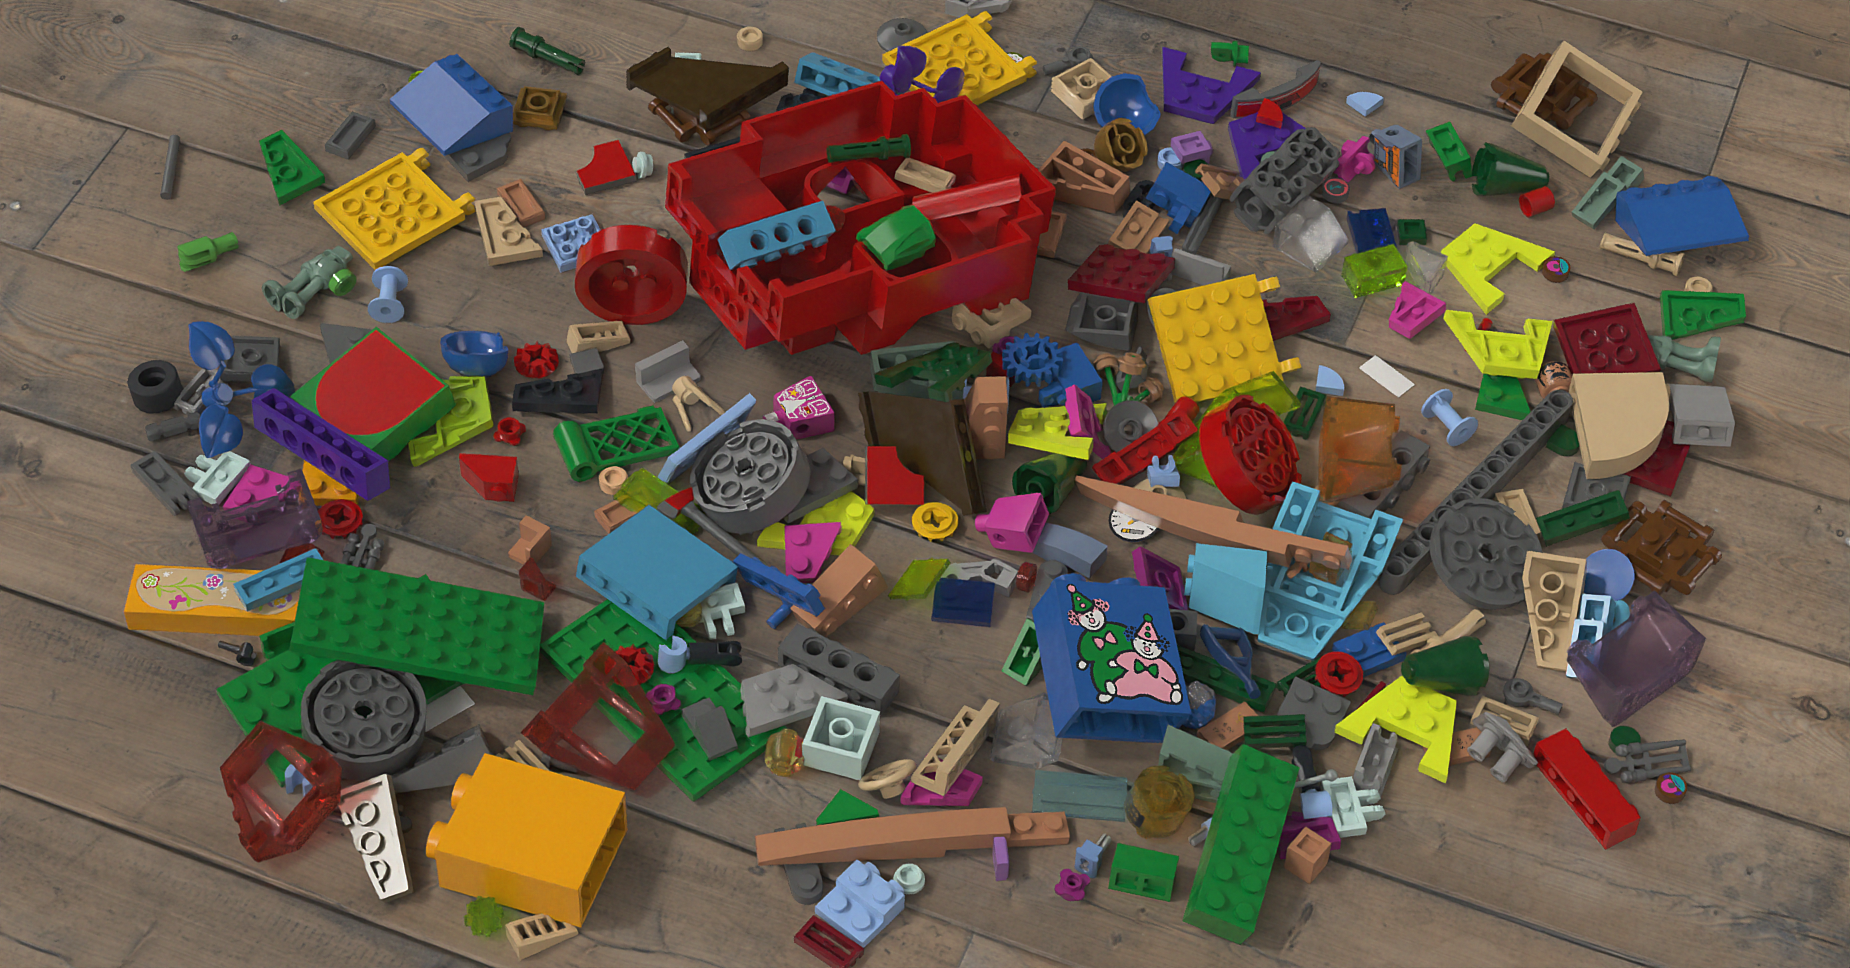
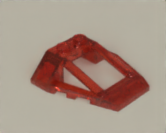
M604 642L583 664V671L545 712L541 710L520 732L543 754L631 791H635L675 747L674 741L651 706L641 685L638 684L628 663ZM616 678L620 680L644 715L609 689ZM601 698L645 732L616 765L571 731ZM563 739L588 760L561 747L557 743Z
M259 721L219 767L227 796L233 802L234 811H232L234 821L239 824L241 831L238 834L240 843L254 861L258 863L298 851L341 801L342 767L328 750L262 721ZM276 749L313 785L311 790L284 821L247 784L249 779ZM295 749L313 760L308 764ZM244 798L267 822L261 819L254 825Z

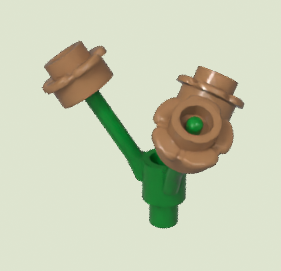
M1126 352L1125 356L1116 358L1114 355L1105 353L1099 355L1094 361L1093 367L1100 378H1107L1114 406L1129 400L1140 402L1144 399L1148 403H1153L1155 400L1160 401L1162 399L1164 390L1162 383L1157 378L1149 376L1146 377L1145 382L1139 384L1138 391L1140 394L1133 399L1132 396L1128 395L1132 375H1140L1142 368L1146 366L1140 354ZM1119 370L1126 373L1122 393L1117 392L1113 378Z

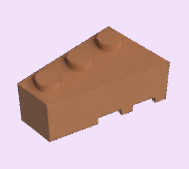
M1063 141L1038 169L1056 188L1054 200L1115 214L1130 194L1129 176L1066 141Z
M1006 376L977 377L965 398L976 459L1004 458L1008 407Z
M850 544L812 584L821 595L819 599L825 609L818 616L794 605L790 609L796 619L806 628H812L820 635L827 637L887 590L888 586L877 565Z

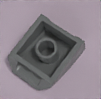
M1081 292L1070 307L1065 330L1097 345L1130 351L1132 350L1138 323V302Z

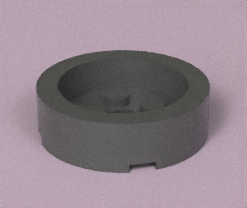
M750 420L739 423L740 428L728 434H725L724 431L721 432L703 448L694 462L690 475V485L693 489L694 498L707 517L727 532L749 533L764 529L778 522L795 508L807 490L811 474L809 460L791 431L781 423L772 420ZM750 466L752 467V470L748 469L744 472H741L742 469H747Z
M342 660L333 661L320 670V674L311 684L308 683L302 697L301 732L305 747L311 757L322 768L342 778L366 781L383 774L392 775L409 764L422 746L426 730L427 706L425 694L420 683L412 673ZM367 706L372 710V713L367 718H364V716L356 713V709Z

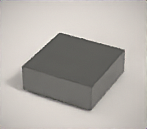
M597 348L569 354L574 373H577L579 377L593 375L592 370L602 369V374H604V366Z

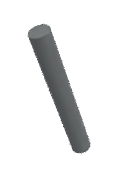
M171 135L169 138L160 197L165 200L170 199L180 145V137L178 135Z

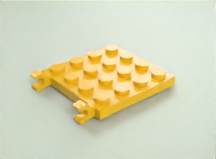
M987 11L981 12L974 18L966 14L901 45L916 47L927 56L923 72L915 77L914 80L931 88H937L940 76L947 69L958 67L965 74L964 84L958 97L966 95L976 105L1026 82L1027 78L1036 75L1037 71L1032 66L1036 65L1037 61L1032 56H1027L1022 61L1016 63L987 34L992 29V26L988 23V21L992 20V16ZM897 48L882 54V61L886 66L890 64L895 66ZM912 84L909 88L910 91L920 89ZM928 92L932 97H934L935 93Z
M424 148L415 150L409 156L402 152L313 202L314 209L374 270L387 265L464 221L465 215H471L475 212V206L472 204L475 198L469 192L452 201L422 171L430 166V162L425 159L429 156V153Z
M1251 274L1148 299L1174 402L1184 396L1198 403L1278 384L1284 381L1282 374L1294 372L1301 368L1299 357L1278 362L1261 298V293L1275 291L1276 288L1280 287L1277 276L1257 282L1256 275Z

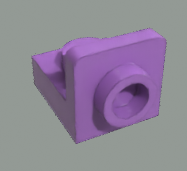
M1201 131L1171 138L1170 146L1181 163L1202 159L1209 164L1213 149L1210 141L1205 139Z

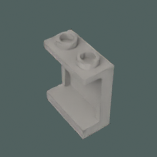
M1669 384V411H1672L1674 419L1673 444L1731 447L1735 420L1725 387Z

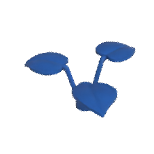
M201 321L188 324L191 357L195 364L202 369L214 370L219 367L213 380L209 381L210 387L203 391L201 397L203 404L207 408L204 409L200 416V442L205 457L211 458L234 449L242 440L243 428L239 418L233 414H228L229 409L225 407V405L231 402L233 397L254 392V398L275 388L291 398L290 396L295 393L294 383L281 368L272 364H264L254 370L251 376L253 387L232 391L227 384L218 383L226 367L224 360L230 359L234 355V343L231 336L222 327L210 322Z

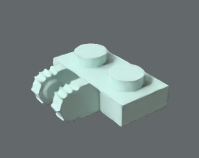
M231 451L224 452L217 460L206 458L205 455H199L195 462L206 473L197 468L188 467L184 474L189 481L195 483L192 490L198 495L199 499L217 507L238 484L250 466V460Z
M733 583L719 587L684 615L687 626L704 622L708 638L712 640L716 639L717 634L713 620L722 618L727 636L734 635L731 616L745 613V604L738 584Z
M1352 776L1337 778L1332 782L1328 780L1321 782V791L1326 790L1330 795L1332 816H1329V818H1332L1340 838L1364 835L1367 831L1366 822L1382 819L1386 815L1383 806L1371 805L1378 803L1379 799H1381L1378 790L1356 791Z

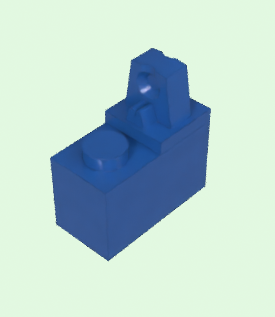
M1166 162L1146 199L1169 211L1167 215L1173 218V221L1168 229L1178 234L1183 225L1191 228L1211 191L1203 182Z
M1074 343L1059 348L1063 351L1062 370H1059L1058 378L1052 376L1051 381L1053 382L1039 389L1038 401L1042 407L1065 406L1067 401L1065 389L1074 384L1090 396L1092 402L1100 400L1102 379L1079 344Z

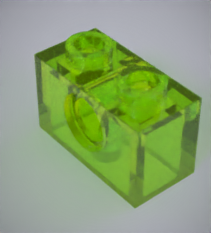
M1391 244L1344 257L1341 276L1354 298L1402 286L1406 279L1408 266L1395 245Z

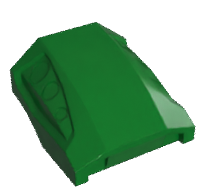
M914 205L904 206L901 210L881 218L859 231L856 237L859 242L862 241L884 264L886 271L909 264L915 258L924 256L926 250L935 247L936 241L930 221Z

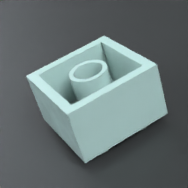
M821 696L802 744L803 766L860 780L864 775L880 733V711Z

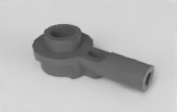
M1075 47L1062 60L1043 65V72L1045 75H1049L1070 67L1072 68L1089 58L1093 59V55L1086 47Z
M1513 678L1504 685L1503 694L1505 700L1514 707L1538 706L1559 715L1562 709V703L1535 693L1531 684L1524 679Z

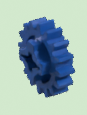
M1024 333L1023 339L1015 336L1014 342H1007L1006 350L1002 351V368L1007 370V377L1015 376V383L1017 384L1022 380L1025 381L1026 387H1029L1031 382H1035L1040 387L1043 380L1051 383L1052 376L1058 378L1059 370H1062L1063 351L1058 349L1057 342L1050 343L1049 336L1041 339L1039 338V333H1036L1034 337Z

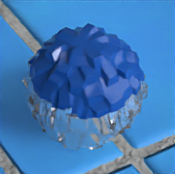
M1194 681L1189 688L1186 687L1191 715L1182 725L1199 729L1206 726L1214 718L1216 698L1214 690L1205 684Z

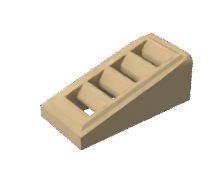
M622 321L570 325L567 335V344L571 353L597 348L599 353L630 344L631 340Z
M542 913L515 920L505 925L507 938L520 960L578 935L577 928L563 921L562 923L565 928L559 929L555 922L556 920ZM549 924L553 932L547 933L544 926ZM538 929L541 935L535 936L533 931ZM527 934L529 938L523 939L522 936Z

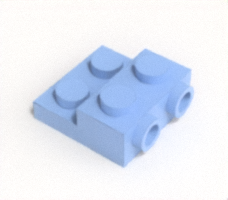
M856 860L836 879V887L815 906V914L864 948L904 909V890L895 880L887 882L881 878L880 872L874 864L870 862L863 864Z

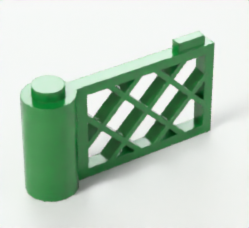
M654 405L638 408L636 413L582 425L575 421H563L553 430V438L571 478L577 482L589 480L598 471L608 467H621L672 455L680 449L661 407L655 408ZM657 418L659 421L657 428L643 424L645 420ZM627 425L632 427L633 430L630 434L618 431L617 428ZM600 431L606 435L601 441L591 437L590 433ZM638 431L650 434L651 437L646 442L636 438L635 435ZM611 437L623 440L624 443L619 448L609 444L608 441ZM656 438L667 441L669 446L659 447L653 443ZM629 444L643 448L638 453L626 450ZM602 450L616 454L611 459L601 460L600 458Z

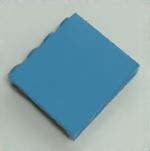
M648 505L582 553L578 559L576 577L666 640L673 635L675 622L723 584L735 583L738 566L689 533L685 528H682Z

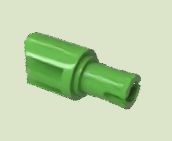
M230 232L214 239L204 236L178 245L181 271L186 272L216 261L217 255L238 249L239 245L236 235Z

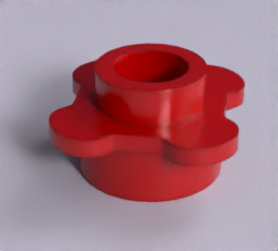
M504 418L498 423V431L493 434V438L497 442L504 441L512 446L518 445L521 434L526 432V426L515 418Z

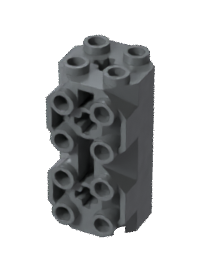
M1314 127L1297 129L1272 156L1263 160L1232 193L1230 200L1231 204L1234 201L1236 203V208L1234 209L1235 216L1250 231L1257 232L1259 229L1265 230L1264 234H1269L1335 172L1339 166L1340 152L1338 148L1333 146Z

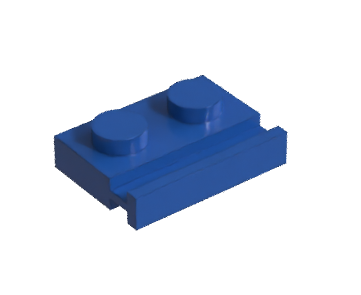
M1384 622L1336 641L1332 646L1333 652L1347 653L1359 662L1363 670V678L1404 661L1407 655L1405 651L1392 656L1379 638L1376 631L1380 626L1386 625ZM1398 640L1392 642L1394 645L1399 644Z

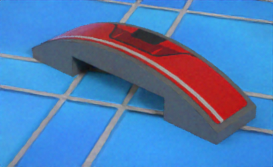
M1316 60L1298 68L1295 79L1263 93H1259L1255 88H1251L1233 96L1231 117L1233 119H1240L1257 113L1264 98L1276 103L1281 111L1300 102L1318 83L1321 62Z

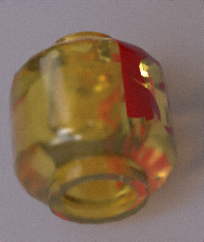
M782 729L768 738L764 760L770 771L777 776L790 777L803 768L802 744L804 739L798 736L796 731Z

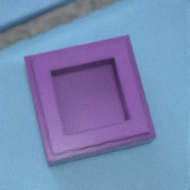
M993 837L992 856L996 881L1007 880L1009 874L1007 842L1004 837Z

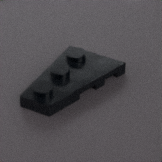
M602 369L592 370L593 375L579 377L577 373L567 375L566 380L553 382L547 378L515 384L512 410L598 414L603 378Z

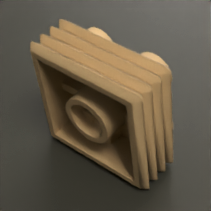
M1089 58L1053 77L1051 92L1077 116L1085 119L1094 114L1095 95L1101 84L1112 76L1096 61Z

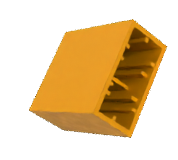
M484 753L473 775L462 773L458 777L451 797V807L455 811L448 823L437 821L433 825L427 839L426 856L436 860L439 887L535 915L541 913L549 915L556 921H564L581 928L628 830L625 792Z

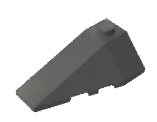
M480 724L443 742L444 746L438 753L435 751L425 752L413 762V767L408 768L406 765L398 772L390 775L392 776L395 793L455 785L462 773L473 775L484 753L493 755Z

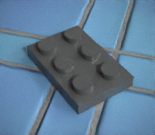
M824 448L807 455L811 469L809 485L800 502L790 513L783 517L787 523L858 488V479Z

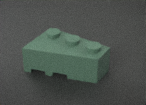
M954 341L871 350L870 372L874 391L931 399L929 398L927 387L935 384L937 381L913 376L901 384L889 388L876 384L874 373L932 352ZM964 388L961 391L953 390L951 392L953 396L951 400L963 399Z
M1168 725L1159 755L1155 789L1173 793L1171 789L1177 780L1186 789L1189 797L1217 803L1229 759L1234 753Z

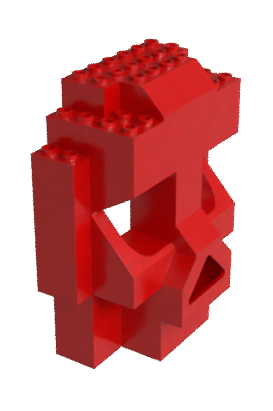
M878 81L743 121L739 143L669 163L665 208L693 240L689 276L690 285L745 350L777 340L793 355L834 341L839 329L860 355L870 353L871 350H879L895 344L920 317L959 304H963L970 313H975L979 316L983 314V309L988 311L999 308V303H1002L1003 306L1008 305L1013 298L1018 299L1020 302L1029 299L1040 234L1048 232L1056 188L966 95L938 103L925 88L896 96L893 90H890L883 81ZM907 134L911 144L910 158L955 174V183L951 185V188L1021 173L1025 195L1020 197L1019 202L930 221L936 237L935 247L926 250L924 256L915 258L909 264L886 271L884 264L862 241L859 242L856 239L857 233L881 218L901 210L902 207L912 205L914 196L932 192L895 179L897 169L906 159L903 156L888 157L886 161L879 160L878 158H866L829 163L826 148L827 145L872 142L881 136H885L888 139ZM843 168L857 189L869 201L834 213L826 207L836 232L828 237V243L817 248H813L812 244L805 246L804 251L791 256L788 252L783 253L781 258L770 263L761 260L753 268L744 266L730 270L717 240L727 230L820 202L821 200L817 197L818 194ZM798 226L800 232L805 234L804 230ZM775 234L776 239L781 242L780 237ZM750 241V242H751V245H752L755 249H757L756 244H755L754 242Z

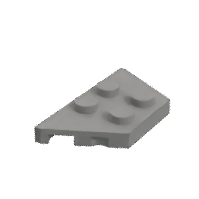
M794 664L744 679L740 688L741 699L744 701L743 714L746 717V735L748 737L813 716L821 696L842 702H847L848 695L845 692Z

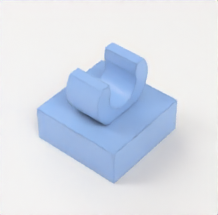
M1169 455L1167 465H1159L1158 456H1153V466H1147V477L1151 487L1155 485H1162L1164 487L1179 486L1180 475L1172 455Z

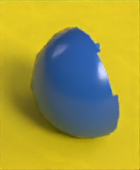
M1123 73L1112 76L1101 84L1095 95L1094 115L1101 128L1115 119L1126 118L1133 121L1130 124L1135 128L1139 127L1145 136L1154 129L1161 115L1156 104H1153L1146 92V85L1139 75Z
M459 331L445 335L440 341L443 358L452 370L462 376L491 377L503 369L507 363L509 350L507 346H504L503 349V338L499 332L496 334L486 331Z

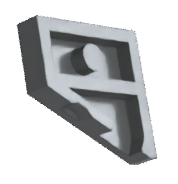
M321 323V335L330 364L373 329Z

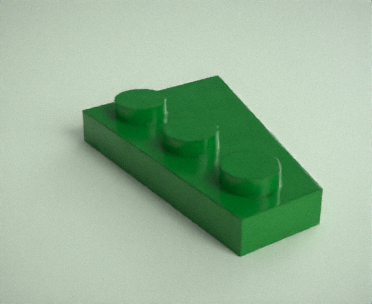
M1662 290L1660 293L1663 336L1671 337L1672 340L1744 323L1746 318L1744 294Z

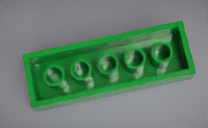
M1242 744L1230 757L1182 920L1183 922L1239 945L1254 933L1300 767L1245 744Z

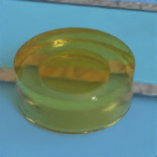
M698 603L675 623L687 628L696 626L702 620L701 604Z

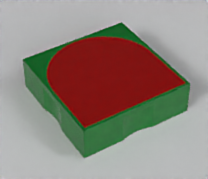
M377 326L290 396L292 400L387 459L388 462L399 454L408 442L428 430L456 406L449 385Z

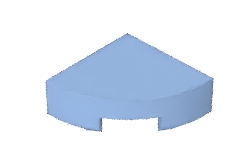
M1357 92L1347 96L1346 103L1366 117L1383 105L1384 98L1370 92Z
M1319 365L1315 391L1343 396L1344 383L1342 378L1334 370Z

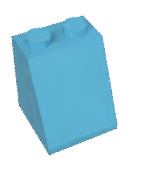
M1196 543L1195 555L1189 554L1187 572L1192 573V578H1186L1184 595L1190 596L1189 608L1237 628L1241 627L1252 634H1259L1265 592L1267 551Z

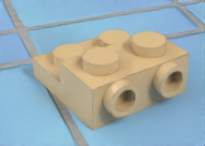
M1016 298L1011 299L1010 304L1005 306L999 303V308L988 311L983 309V314L979 316L975 313H970L963 304L953 306L952 322L958 330L965 329L970 333L974 343L978 345L984 344L987 348H991L995 343H999L1001 338L1009 336L1010 329L1031 319L1032 310Z

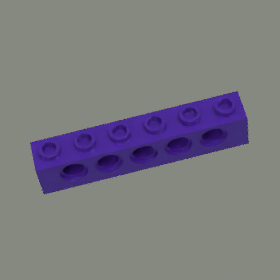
M275 388L252 399L254 428L367 501L390 489L387 459Z

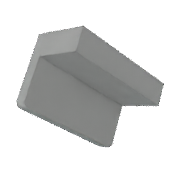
M1175 248L1172 252V257L1175 258V268L1171 272L1172 275L1201 285L1225 281L1230 275L1231 265L1199 254L1194 255L1182 251V249Z
M683 340L635 363L636 382L654 403L674 394L672 386L682 376L691 377L695 383L701 380L700 374L690 363L689 347Z

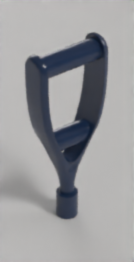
M1204 624L1200 629V637L1207 650L1220 665L1244 682L1245 690L1251 699L1258 698L1261 692L1255 681L1251 679L1253 651L1245 631L1241 627L1219 628L1209 627L1207 624ZM1217 639L1235 640L1243 657L1231 656Z

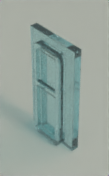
M1035 770L1034 789L1032 790V813L1065 812L1066 817L1125 822L1127 778Z

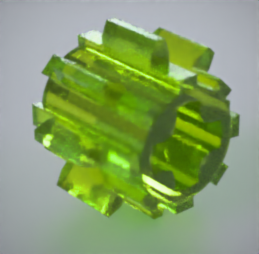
M478 896L474 902L471 900L469 904H466L467 914L463 916L464 924L471 927L474 936L485 935L490 937L491 933L497 932L498 929L501 930L500 919L504 917L503 907H497L494 897L482 898V896Z

